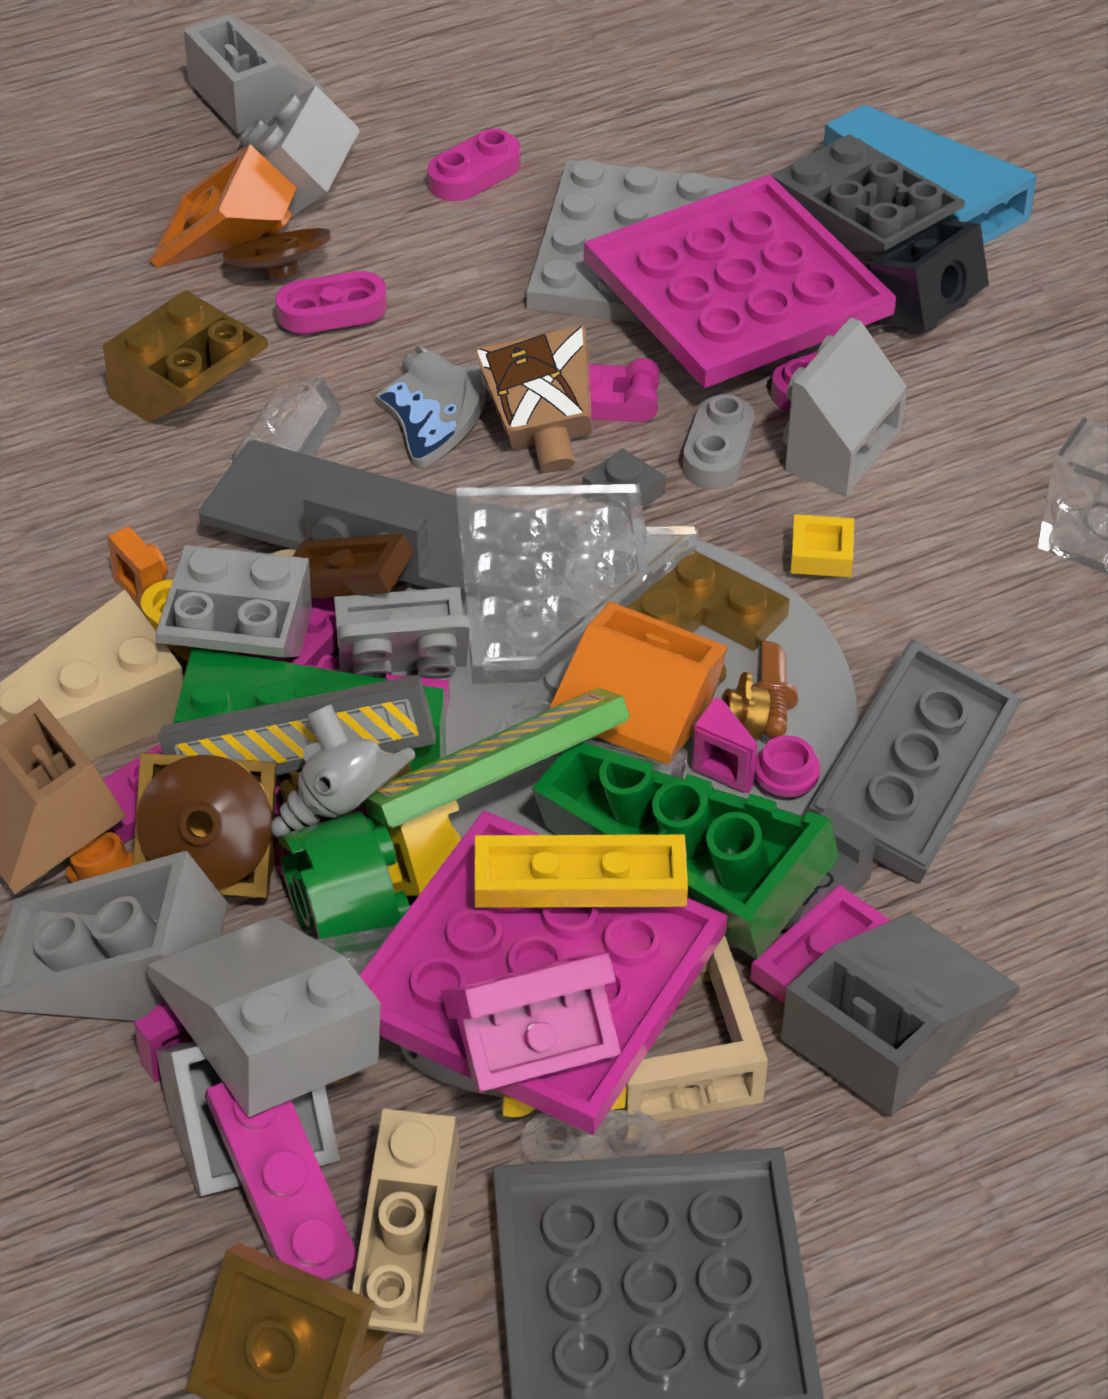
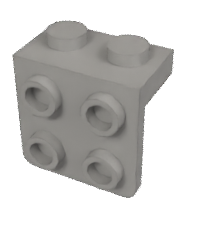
M460 587L334 597L341 672L385 679L386 674L392 675V672L418 670V674L421 676L440 677L455 672L456 667L467 666L469 620L468 616L463 615Z

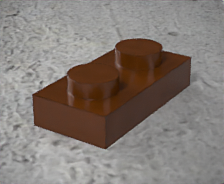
M398 533L302 541L292 557L309 558L311 598L323 600L337 596L389 593L414 551L405 534Z

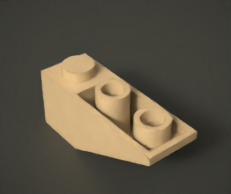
M382 1109L352 1288L353 1292L375 1301L367 1329L423 1335L450 1216L460 1151L456 1117Z

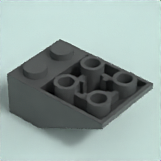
M851 134L837 139L835 142L771 175L850 252L886 251L964 208L965 200L942 188L937 183L928 180Z
M909 913L831 946L786 988L781 1039L892 1117L1019 992L1020 986L912 913Z

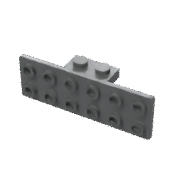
M250 440L246 443L199 509V519L202 524L297 550L302 541L404 533L414 553L398 577V580L429 589L460 587L461 598L527 617H534L578 543V531L569 527L256 440Z

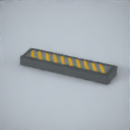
M419 674L161 726L158 738L163 754L183 756L216 755L228 759L277 762V775L303 769L306 764L303 757L304 749L307 745L318 741L306 715L330 704L334 708L348 741L357 739L373 740L383 751L388 753L401 751L405 748L412 749L433 745L436 740V730Z

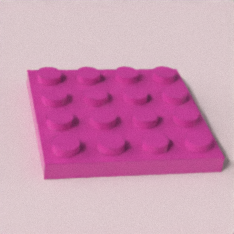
M770 174L584 242L583 260L703 388L822 343L828 335L834 336L850 317L861 321L865 326L894 314L896 296Z
M483 810L359 975L381 1003L379 1036L472 1079L458 1019H448L441 990L576 955L609 952L616 982L604 986L621 1054L493 1088L594 1135L726 933L728 915L687 898V907L475 908V835H541Z

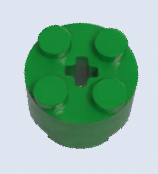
M357 811L279 836V844L291 852L280 858L288 893L300 929L314 925L319 941L344 955L345 958L380 948L410 908L403 890L394 892L387 867L396 864V854L386 826L383 824L375 827L371 817H365L362 812Z

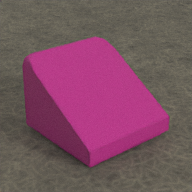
M716 697L694 725L691 768L749 794L754 783L757 743L722 699Z

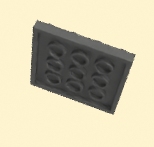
M784 1148L493 1166V1188L511 1399H824Z

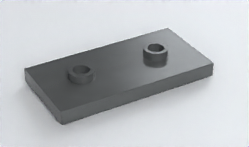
M911 638L809 806L808 811L820 814L829 806L876 835L873 859L920 884L1023 698Z

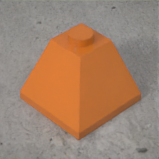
M251 144L182 195L150 262L157 268L227 251L242 243L256 240L264 233H267L269 236L275 235L291 217V211L288 210V207L297 187Z

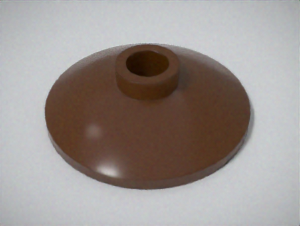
M325 228L301 229L278 233L232 247L225 251L222 256L226 264L241 268L266 269L269 280L286 278L300 272L298 261L321 249L331 240V233L329 229Z
M195 755L169 764L148 784L141 797L137 811V833L140 846L148 861L187 850L216 889H221L244 879L261 862L271 841L273 814L266 791L248 769L225 757ZM196 811L207 812L213 820V829L206 837L197 836L190 829V817Z

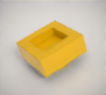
M794 514L791 574L851 578L854 551V518Z

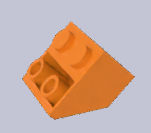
M609 601L587 625L549 709L597 687L622 695L630 718H627L626 722L591 738L598 737L626 748L632 756L638 759L659 761L669 765L694 733L695 723L713 701L728 646Z

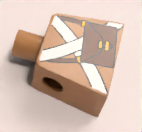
M581 325L475 348L483 379L512 449L521 450L536 447L540 470L543 472H557L573 466L575 461L570 439L585 436L592 432L590 352L585 326Z

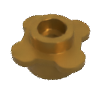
M743 672L740 675L736 690L727 688L721 699L727 704L752 738L758 740L762 736L768 721L770 695L767 689L752 686V673Z

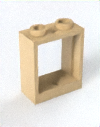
M725 935L693 984L712 981L732 1043L643 1059L626 1085L625 1108H621L626 1128L764 1102L768 1059Z

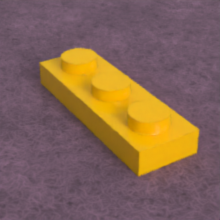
M475 835V908L687 907L688 881L685 835Z

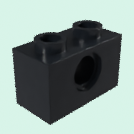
M942 219L898 243L870 263L871 273L896 296L894 314L880 319V325L904 328L905 332L912 334L924 333L934 329L940 320L955 309L967 305L969 299L989 285L982 230L979 223Z

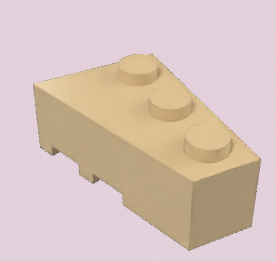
M124 589L0 682V726L40 699L92 761L160 732L161 726L173 724L183 684L182 667L165 644L156 643V631Z

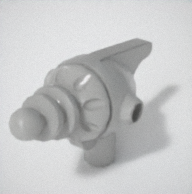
M332 704L306 715L318 741L307 745L304 749L303 757L306 764L299 773V791H292L288 795V802L281 805L280 812L282 816H277L272 821V834L279 838L282 834L308 827V825L317 824L321 820L320 815L336 818L353 811L410 763L415 757L414 750L405 748L397 753H388L383 751L373 740L357 739L348 741Z

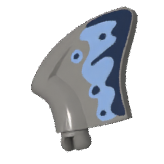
M424 346L415 347V352L418 354L415 357L407 352L403 360V367L407 373L375 395L377 405L394 417L402 427L412 463L419 469L426 468L436 462L467 435L480 417L486 401V385L479 365H456L444 359L437 352L429 351Z

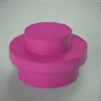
M778 736L771 739L758 753L754 774L757 782L766 791L782 797H796L811 791L816 786L820 775V762L812 746L807 741L796 736Z

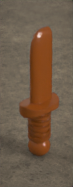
M761 640V681L756 682L752 686L767 689L769 692L770 711L763 733L767 738L773 739L778 736H784L787 732V710L797 705L798 690L794 685L787 683L786 655L783 648L778 643Z

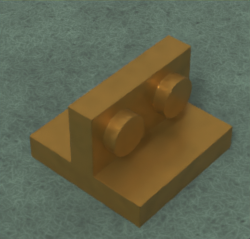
M237 1243L225 1251L186 1390L205 1399H347L350 1385L380 1361L388 1334L380 1330L367 1329L375 1304L374 1300L241 1243Z

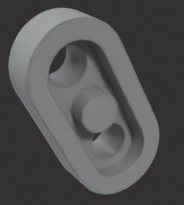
M720 394L706 399L698 407L684 446L683 473L694 485L706 489H720L730 486L738 480L754 434L755 412L747 401L735 395Z

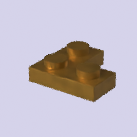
M687 546L625 607L692 633L701 625H704L755 651L761 645V640H765L788 617L790 598Z

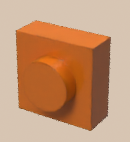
M127 526L108 535L113 580L123 590L127 591L132 600L141 609L140 602L144 591L152 584L162 581L163 577L167 576L168 569L160 550L153 543L146 545Z

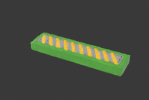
M597 687L387 782L364 802L368 815L388 827L395 828L626 722L630 715L622 695Z

